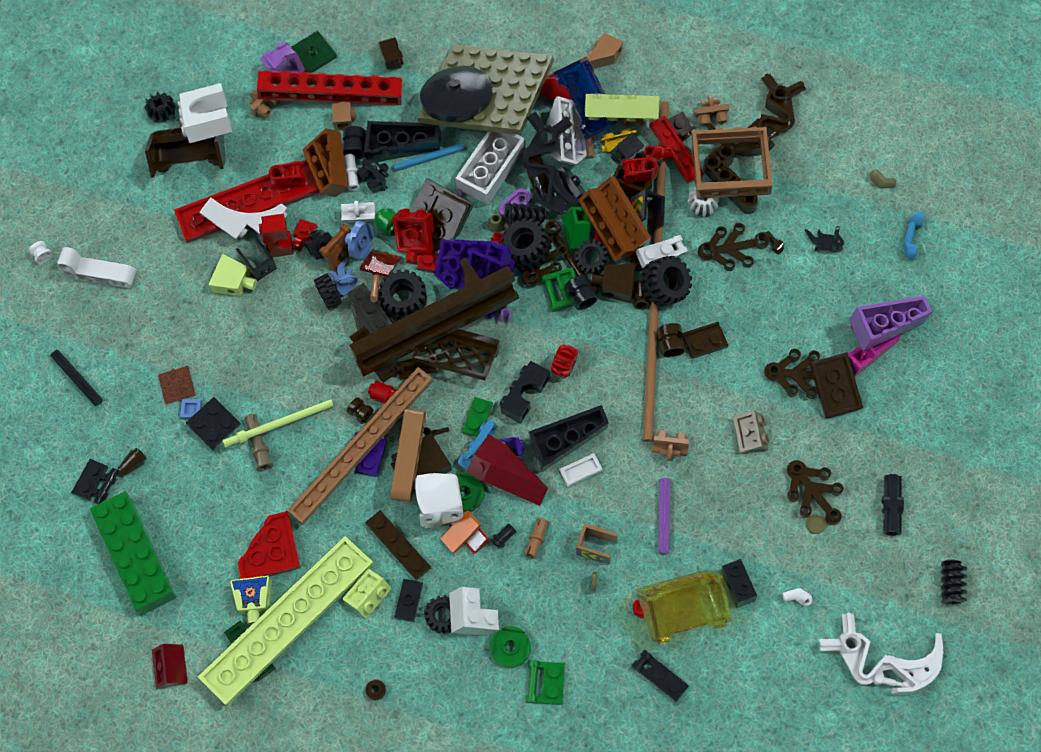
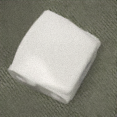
M431 473L417 475L414 478L417 502L422 512L419 515L422 527L442 526L463 518L458 477L455 474Z

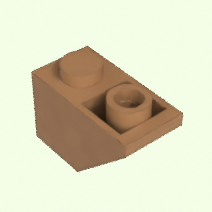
M604 33L601 39H597L594 50L590 51L586 57L587 69L592 70L615 64L623 51V41Z

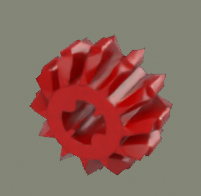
M563 344L559 346L552 361V373L565 378L570 376L577 361L578 350L570 345Z

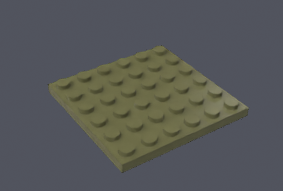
M453 45L440 71L456 66L474 67L488 75L492 83V100L478 115L457 122L436 120L430 117L422 107L417 116L418 123L521 135L528 121L527 117L532 112L554 62L553 55Z

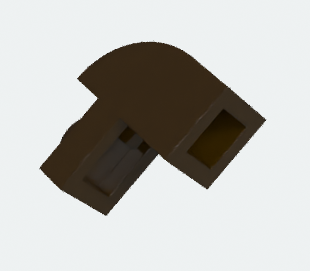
M396 37L378 42L386 69L404 65L403 55L399 50Z

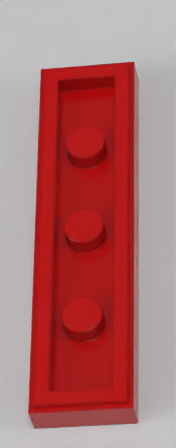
M663 116L654 122H650L649 127L664 148L671 149V160L687 184L695 181L693 157L667 118ZM700 168L701 177H702V176L704 175V173H703V171H702L701 168Z

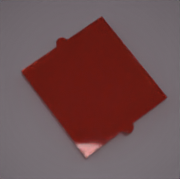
M372 249L360 266V270L372 273V275L389 277V273L395 269L401 260V256Z
M189 366L179 369L172 368L171 371L158 374L165 405L177 401L182 402V399L196 396Z

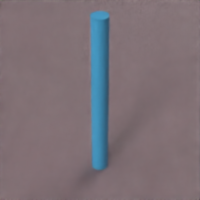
M463 143L393 165L395 171L462 151L464 146Z

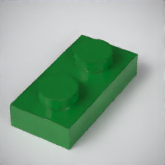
M474 397L462 430L463 434L477 438L481 425L484 422L487 423L493 402Z

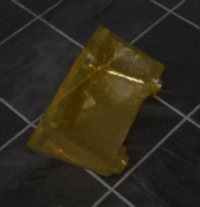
M704 570L636 589L637 598L652 640L658 644L670 642L669 639L673 637L672 634L707 624L714 626V628H722L726 626L725 623L732 622L721 573Z

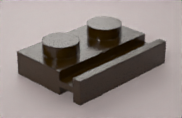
M719 321L683 333V338L692 359L728 348V343L720 328Z

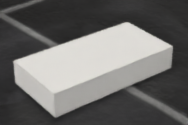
M593 453L560 468L559 472L567 487H570L603 472V469Z

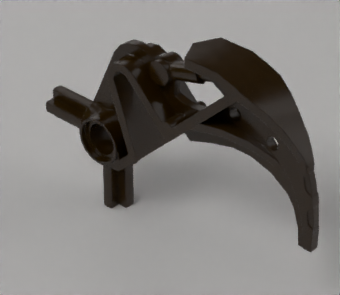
M767 73L761 78L769 90L765 108L779 118L761 114V117L757 118L747 128L754 126L770 127L772 131L767 135L770 151L775 145L771 139L776 135H780L782 130H789L793 127L795 117L792 97L805 91L806 88L803 81H799L789 87L778 85L772 75ZM711 123L706 125L708 130L716 129ZM760 141L740 142L738 144L721 143V145L731 144L735 149V154L743 157L761 155Z

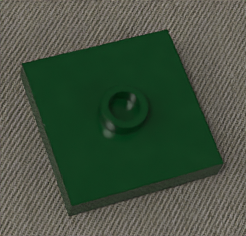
M318 30L291 46L292 50L298 54L306 73H313L337 58V54Z

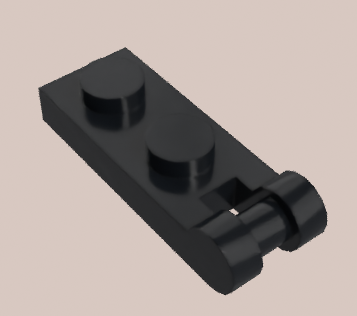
M643 650L639 660L634 661L631 665L632 668L673 701L677 702L689 685L655 659L648 651ZM647 662L652 665L649 670L643 667Z

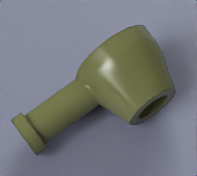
M498 213L492 214L488 219V228L492 232L499 233L504 229H509L504 217Z

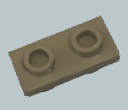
M755 410L733 416L740 453L746 454L759 449L768 451L769 437L764 430L766 425L764 416Z

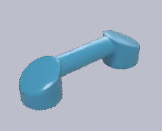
M916 212L908 223L904 241V252L908 259L914 260L918 245L912 244L915 227L922 226L924 212Z

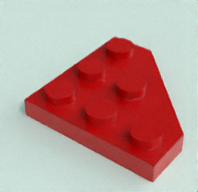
M288 511L269 515L266 518L265 524L249 544V548L244 556H241L237 562L241 579L272 576L301 568Z

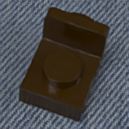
M683 111L667 119L678 136L682 137L683 140L691 136V131L696 129L695 126L691 127Z

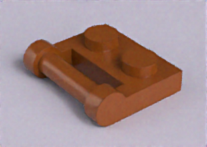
M343 224L340 227V231L331 241L319 250L329 268L334 272L339 264L346 257H349L348 244L345 243V238L348 233H351V229L346 224Z

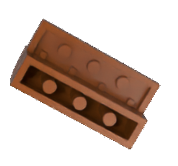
M615 176L609 177L599 188L589 189L578 200L614 262L634 256L637 249L644 247L652 239Z

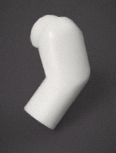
M801 588L782 593L785 603L795 600L804 606H809L813 601L812 596Z

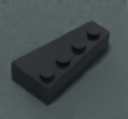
M367 121L364 155L370 163L440 150V125L418 122Z
M602 405L529 431V439L542 472L608 428L609 422Z

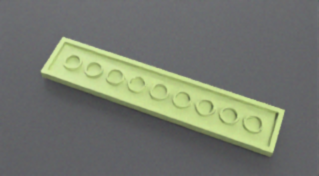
M344 536L210 664L198 678L227 707L373 565V561Z

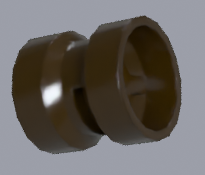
M359 397L352 400L347 407V413L355 416L361 424L365 423L374 411L371 406L365 405L364 401Z

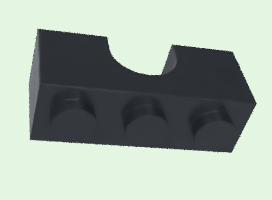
M531 360L527 366L524 365L520 371L521 376L517 381H513L509 394L504 396L499 404L502 414L520 424L531 409L530 402L522 397L523 392L533 389L541 393L551 378L549 370Z

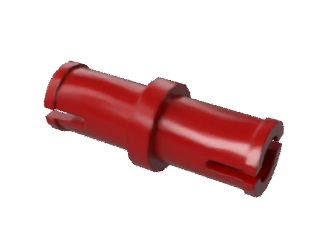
M648 145L644 149V154H647L645 155L646 157H653L656 160L670 159L672 157L671 149L664 148L661 145Z

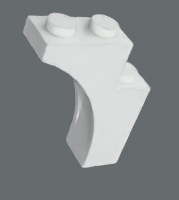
M211 197L200 211L201 215L235 240L239 237L242 239L248 231L246 229L247 226L260 234L259 224H262L261 216L284 213L286 218L288 215L286 213L287 207L283 204H279L264 212L243 213L224 207Z

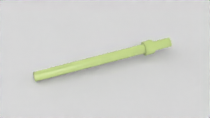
M330 399L251 430L237 432L235 436L222 440L223 445L228 447L238 442L240 444L244 443L249 438L333 407V402Z

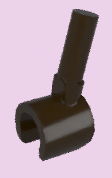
M767 231L766 233L774 244L771 249L779 255L784 250V243L781 240L775 239L770 231Z
M424 427L423 433L430 432L435 436L449 432V428L431 430L428 427Z

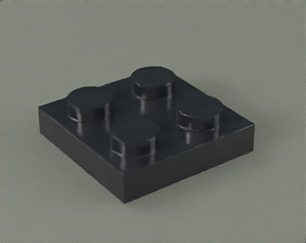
M213 397L186 422V425L211 450H214L241 423Z

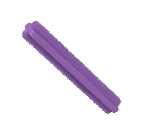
M661 478L659 481L658 553L667 555L669 554L670 479Z

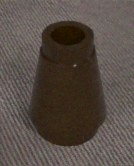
M640 280L634 283L632 304L636 309H646L650 301L648 296L645 297L644 289H641L643 284Z
M137 447L134 450L131 449L118 469L126 476L143 465L147 457Z

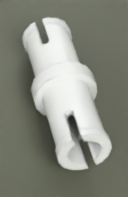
M347 154L344 156L348 190L357 191L360 186L355 156Z

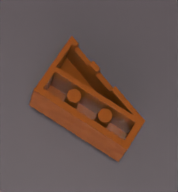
M325 128L302 150L320 193L336 197L348 187L341 132Z

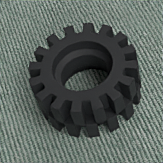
M588 239L586 243L583 241L581 243L582 246L578 245L577 247L579 249L578 252L575 251L577 266L588 274L602 273L601 271L604 270V266L610 264L608 260H611L609 251L603 243L595 239L593 241ZM591 250H596L599 253V259L594 264H589L586 260V256Z
M327 273L314 279L316 288L328 310L342 304L339 293Z
M440 595L436 596V599L432 598L430 604L427 603L426 605L427 608L424 611L426 623L436 633H451V616L445 622H440L435 617L436 611L440 608L450 610V598L447 595H443V597H440Z

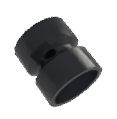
M360 126L344 128V142L342 144L344 156L353 154L355 159H361L365 156L366 130Z
M578 275L565 284V289L568 295L573 297L572 302L577 310L587 309L598 300L594 289L589 288L591 283L586 275Z

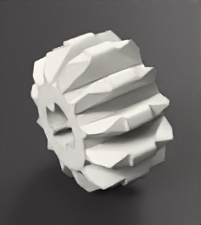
M694 188V192L690 191L688 205H690L691 211H695L696 216L700 212H702L703 217L706 216V212L712 215L713 210L718 208L719 197L696 199V188Z

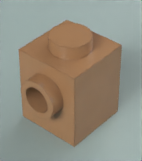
M350 102L332 104L335 131L353 126V120H356L355 109L351 108Z

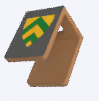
M584 523L576 546V555L610 565L611 555L583 547L582 545L586 534L616 544L618 534Z

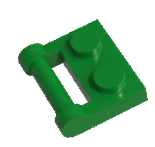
M573 267L541 277L542 284L545 285L551 303V312L574 306L572 302L573 297H570L565 289V284L570 279L576 277ZM557 280L563 298L562 301L557 300L552 285L553 281Z
M529 660V687L525 702L563 705L565 663ZM538 669H544L542 696L536 695Z

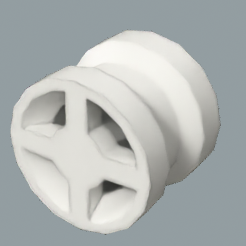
M38 241L29 248V253L35 257L34 260L37 264L45 263L53 255L43 241Z

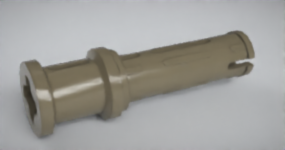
M252 414L245 416L244 419L248 430L259 427L256 414H253V417ZM262 434L250 438L253 445L252 455L257 463L256 470L262 472L271 469L273 462L269 459V448L264 444Z

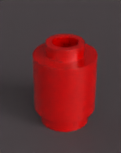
M375 381L374 384H370L368 394H370V399L385 404L397 390L394 389V386Z

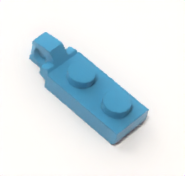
M488 420L487 423L484 422L481 425L479 435L468 446V452L462 454L459 458L458 464L467 470L473 455L488 435L493 436L498 428L494 422Z

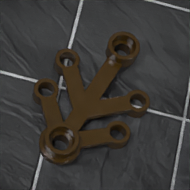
M549 220L545 224V230L551 243L554 236L558 235L561 231L559 222L556 220ZM533 240L529 243L525 241L526 246H530ZM560 245L558 249L551 251L550 256H546V262L559 256L562 258L569 255L568 247ZM566 249L565 253H560L561 250ZM554 261L550 266L540 269L541 266H535L532 270L527 268L522 275L524 284L528 287H534L539 284L542 276L561 271L562 266L560 262ZM558 265L559 268L554 270L553 267ZM534 276L535 279L530 281L529 278Z
M737 223L734 225V230L725 243L716 246L719 240L727 234V229L719 226L712 239L699 246L698 255L703 260L713 259L723 265L726 271H732L735 268V261L726 259L718 254L725 252L742 262L744 267L750 268L753 266V258L737 250L751 247L764 249L768 247L770 237L765 232H759L756 234L755 239L735 242L738 236L745 232L744 224ZM741 227L743 230L737 231L736 228ZM723 230L724 234L721 235L718 231ZM759 240H764L765 243H764V244H761V243H759L758 241H759ZM709 250L711 253L706 254L704 251ZM745 260H750L751 263H750V264H746L744 261H745ZM731 263L733 266L727 267L726 264Z
M795 348L791 349L789 355L779 363L771 362L766 365L764 369L766 378L771 381H777L786 390V394L789 397L797 395L798 387L795 384H790L785 377H791L802 388L807 398H816L818 394L817 388L810 386L804 379L814 380L812 371H805V369L810 366L809 362L820 359L818 351H810L808 357L793 369L785 368L790 363L800 359L801 352ZM796 353L798 357H793L791 354ZM811 355H816L817 359H812ZM771 369H776L778 372L772 373ZM793 388L796 392L791 393L789 389ZM813 390L815 394L811 395L808 391Z
M799 460L790 462L787 466V474L792 479L790 490L787 494L788 500L796 502L799 499L798 485L800 480L805 487L802 506L799 510L800 515L804 518L811 515L812 508L810 504L811 497H813L826 513V522L830 525H837L842 518L841 512L836 508H832L819 491L839 496L843 492V485L841 483L830 485L812 482L807 477H819L821 480L826 481L831 476V470L827 467L813 469L807 468ZM799 467L801 471L796 472L793 468ZM821 472H827L828 476H823ZM834 487H839L841 491L836 492ZM795 493L797 497L792 498L790 494ZM802 509H808L809 513H803ZM835 513L837 518H832L830 514Z

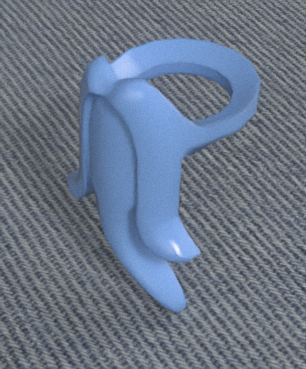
M347 257L339 264L337 274L333 271L328 272L333 277L336 289L341 296L351 295L358 282L357 276L350 274L353 268L348 269L346 274L343 267L348 261Z

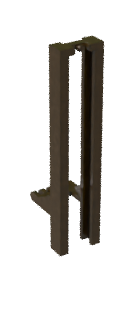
M466 258L461 259L460 263L465 278L464 288L349 345L362 376L364 377L519 299V295L512 285V282L515 281V276L509 267L506 266L480 279Z

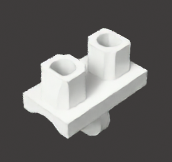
M354 201L352 204H341L342 223L375 221L374 202L359 203V201Z

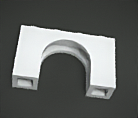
M221 83L179 94L180 101H178V106L180 109L181 129L183 136L188 137L189 143L232 132L226 108H224L227 107V102Z

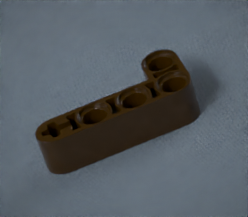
M731 144L721 145L705 158L704 172L713 182L743 181L729 167L733 163L735 149ZM757 195L728 197L743 213L752 214L756 211Z

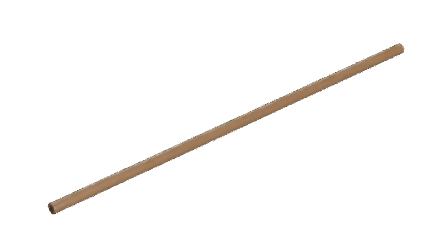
M666 101L660 103L659 118L665 116L668 119L669 103ZM666 159L657 160L662 165L658 169L659 173L656 177V193L665 196ZM663 227L654 231L653 244L662 241ZM650 302L643 428L644 442L653 441L657 329L659 321V305H655L654 302Z

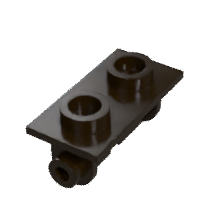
M412 359L396 362L400 380L408 379L418 367L426 374L437 372L436 367L414 362Z

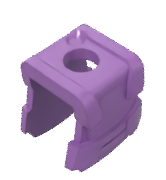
M282 42L277 45L275 50L271 51L270 49L262 54L261 61L263 65L272 72L288 71L290 73H300L305 70L298 54L292 50L287 42Z

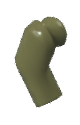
M878 170L870 172V179L878 188L896 187L895 178H885Z

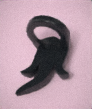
M840 226L835 227L834 235L823 234L818 230V237L813 236L809 230L805 229L809 240L817 245L815 252L817 250L836 252L843 250L844 241L839 235Z

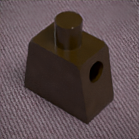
M635 263L605 265L604 275L592 274L591 285L602 286V296L631 303Z

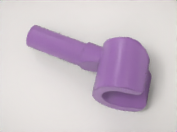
M507 305L500 312L499 322H501L502 318H505L507 323H509L512 313L508 310Z

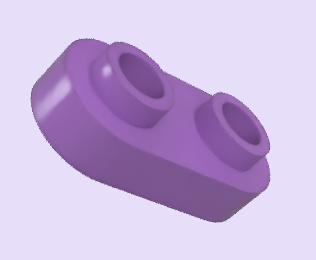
M518 189L499 205V214L505 219L504 211L507 202L511 204L517 203L518 205L524 204L525 206L530 204L531 195L529 191ZM524 198L525 201L520 202L519 199Z

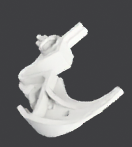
M842 614L843 634L839 636V639H819L820 651H840L852 676L859 684L869 685L874 683L876 685L900 686L901 688L891 689L893 695H910L924 689L936 678L942 668L943 642L941 633L935 634L934 649L925 658L904 660L885 655L868 675H864L862 670L870 641L861 633H856L854 614ZM846 641L854 642L855 648H848ZM892 670L904 682L885 678L883 671Z

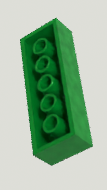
M124 491L90 508L135 611L142 616L177 598L129 494Z

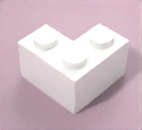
M460 587L449 593L451 633L486 636L499 630L498 610L480 608L479 588Z

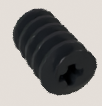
M507 202L504 214L508 226L513 221L515 224V221H522L524 218L528 221L529 219H534L535 222L538 221L542 224L546 217V209L544 206L539 207L538 205L532 206L530 204L525 206L524 204L518 205L517 203L511 204Z
M944 560L941 562L943 567L941 569V574L943 575L941 582L944 583L941 585V590L943 591L941 593V598L943 599L941 603L956 605L967 602V598L961 597V595L967 594V590L961 589V587L967 586V582L961 581V579L967 578L966 574L961 573V571H966L967 567L962 566V562L959 560Z

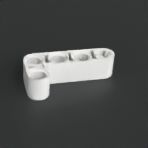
M69 247L62 248L57 267L67 278L75 277V279L83 281L93 280L92 282L110 283L112 286L124 288L132 287L136 274V269L130 265L84 258L80 256L78 251Z

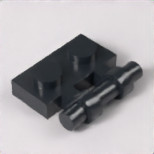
M89 459L71 493L88 501L91 500L93 495H96L94 503L98 505L104 499H107L108 491L112 484H115L117 481L116 476L119 471L112 468L110 473L106 474L107 465ZM101 480H105L101 489H97Z

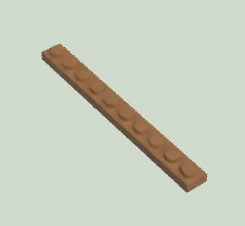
M418 367L288 510L289 514L304 525L401 418L405 409H409L433 382L432 377Z

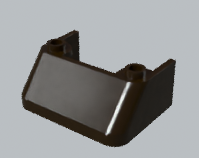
M181 128L159 130L151 133L145 149L151 178H155L156 171H168L172 164L206 159L208 163H212L215 166L219 165L220 169H224L226 160L224 134L189 143L188 137L183 136Z

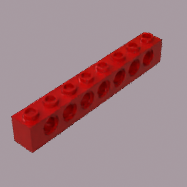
M265 70L258 71L257 97L258 99L401 105L402 78L395 76L332 75Z

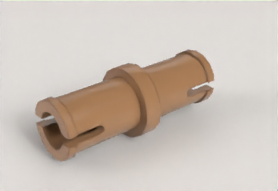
M537 518L533 533L529 535L530 541L524 553L528 558L536 559L540 545L544 543V534L549 524V521L546 519Z

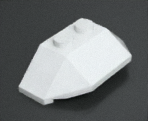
M557 96L547 120V125L553 127L567 116L573 126L559 135L558 151L550 153V155L559 162L575 166L587 156L585 123L580 113L574 107L575 104L572 100ZM547 133L548 141H550L553 136L550 133Z

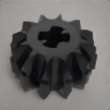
M157 92L155 96L150 94L151 99H146L145 111L150 119L153 118L155 122L159 119L161 122H164V118L170 120V115H175L174 109H176V105L173 102V98L165 92L161 95Z

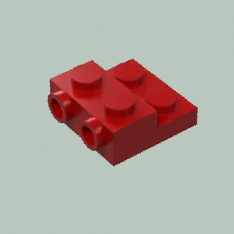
M407 208L400 209L392 217L397 251L431 254L434 251L431 235L434 231L432 213H426L424 209L410 212Z

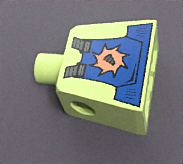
M269 576L231 580L237 611L240 615H247L248 625H252L260 618L259 613H265L269 609L272 581Z

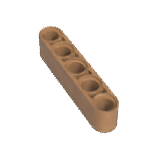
M405 409L391 487V500L412 501L414 478H416L426 411Z

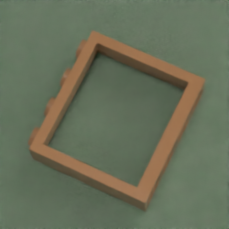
M754 126L752 128L736 127L733 129L717 128L715 130L701 129V131H692L691 143L696 199L771 195L773 185L766 127ZM760 141L764 180L701 182L698 145Z

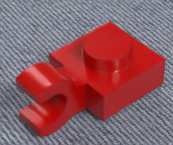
M303 219L299 220L293 232L295 237L292 243L294 250L301 252L304 245L302 241L308 238L312 231L317 230V224Z
M407 251L405 259L406 263L416 264L417 270L434 273L438 254L420 253V255H417L414 252Z

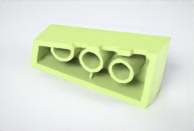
M586 94L585 117H589L588 120H599L600 117H607L608 121H618V118H625V121H636V118H643V122H654V119L659 117V96Z

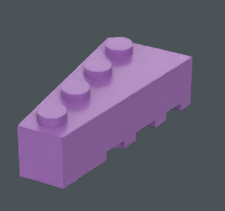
M920 296L857 307L849 321L864 352L924 324L932 310L926 297Z

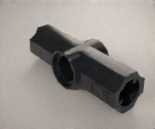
M898 474L884 475V495L881 504H883V509H881L883 513V534L897 536L902 533V514L904 510L902 476Z

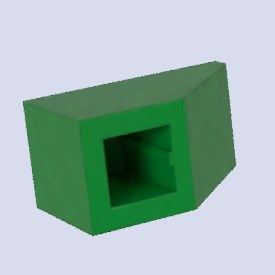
M571 207L562 216L568 249L579 250L577 249L578 245L581 247V243L583 241L586 243L589 239L591 221L583 207Z

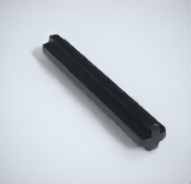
M59 350L52 352L50 355L52 359L92 404L98 406L102 403L103 399L65 356Z

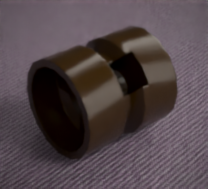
M669 323L657 329L658 339L662 341L660 349L663 357L680 356L686 352L680 324Z

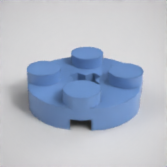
M356 221L351 233L346 235L345 243L348 244L350 257L364 259L368 255L372 247L369 244L370 238L373 239V228L370 224Z

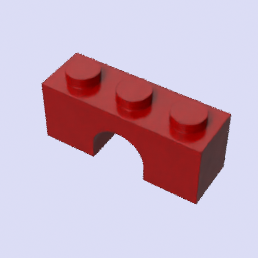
M284 213L261 216L262 224H259V232L271 256L294 255L293 240L290 231H287V221Z

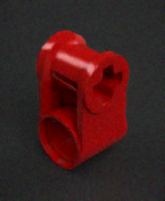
M653 157L631 158L621 163L625 174L623 180L626 183L651 181L657 177L658 163Z
M293 161L270 167L268 174L272 186L281 188L303 184L305 177L302 174V162Z

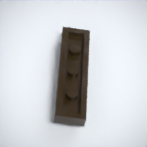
M381 510L365 522L369 529L416 581L431 569L426 560Z

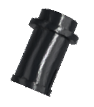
M508 523L497 535H493L491 541L500 549L517 532Z

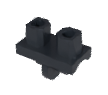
M365 158L362 161L363 166L357 171V176L361 181L369 177L372 178L367 183V186L373 193L380 189L385 191L388 188L385 185L387 182L385 178L389 176L387 173L388 165L376 162L373 166Z

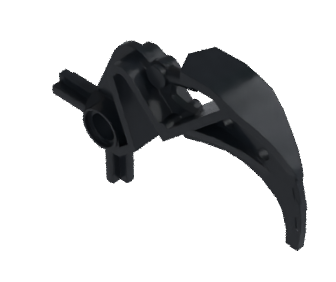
M536 112L530 114L527 119L537 133L522 157V165L526 170L530 171V177L533 178L540 195L534 187L530 191L538 203L547 210L564 215L571 207H582L578 201L579 199L572 196L564 188L555 166L530 163L529 160L557 152L559 135L573 126V124L566 116L552 127L551 125H545ZM545 133H550L553 137L550 141L546 142L542 139V136ZM542 173L549 179L548 194L542 190L543 186L539 179Z

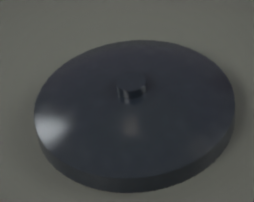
M456 66L437 72L424 83L420 92V100L424 111L430 117L445 122L463 121L478 115L489 105L493 96L492 83L488 75L477 68L468 66Z

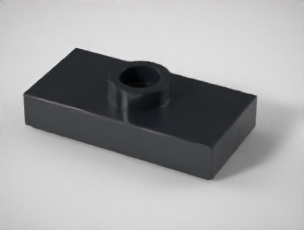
M561 166L557 169L559 175L575 198L580 199L586 193L581 186V180L578 176L573 175L570 169Z
M403 579L394 616L395 619L415 622L423 582Z

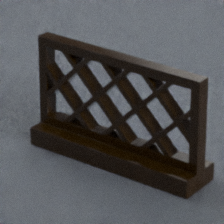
M458 329L436 340L435 343L416 350L412 356V361L485 381L494 359L497 358L500 340ZM447 344L454 347L446 350L443 345ZM440 347L442 352L434 354L431 349ZM466 349L472 352L464 355L461 350ZM425 351L430 355L428 357L419 356L420 353ZM458 352L460 357L452 359L449 354ZM480 354L488 355L490 357L482 360ZM446 356V358L448 359V361L446 362H440L437 360V358ZM476 357L478 362L470 364L467 359ZM464 361L466 366L458 367L455 363ZM482 366L484 372H476L473 368Z

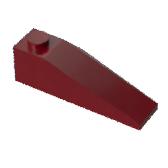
M488 435L473 455L466 472L483 482L540 506L549 488L533 471H530L525 466L523 461L510 450L511 448L506 443Z

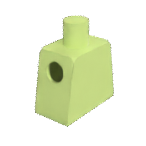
M222 254L208 285L214 293L241 296L244 288L254 290L257 280L249 278L251 273L246 265Z

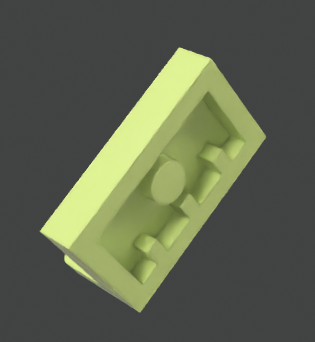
M367 569L342 599L364 618H367L383 598L386 597L391 587L382 577Z

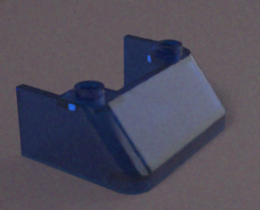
M587 57L553 72L559 85L567 87L582 119V124L579 126L583 135H585V140L611 128L617 123V121H608L607 117H600L599 120H588L589 117H585L586 94H605Z

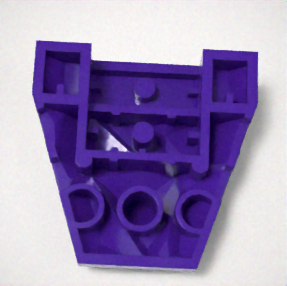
M443 239L434 275L449 289L455 287L457 290L464 288L465 279L460 263L461 259L466 258L480 279L506 266L513 273L515 261L511 259L512 253L510 248L495 241ZM498 310L486 315V317L493 318Z

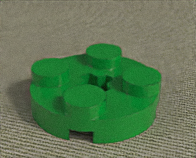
M461 473L457 476L459 488L461 491L467 488L468 493H470L465 497H462L461 494L463 510L465 512H473L483 502V484L478 478L469 473Z
M507 626L493 635L490 642V651L494 661L506 668H515L523 665L528 659L531 652V644L528 636L522 629ZM510 642H513V645L516 647L512 652H508V649L505 648V645H509Z

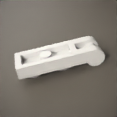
M678 235L671 239L639 248L635 253L642 268H644L650 261L665 256H675L677 258L688 253V249L684 247L681 235ZM675 245L677 250L674 251L672 246Z

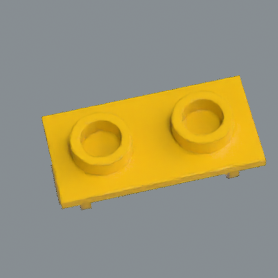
M625 129L620 131L621 134L618 135L613 133L603 135V138L599 141L604 142V145H601L602 151L609 153L632 132L635 134L636 130Z

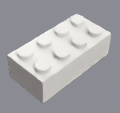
M488 131L455 178L457 189H461L462 192L488 205L526 150L525 138L514 134Z

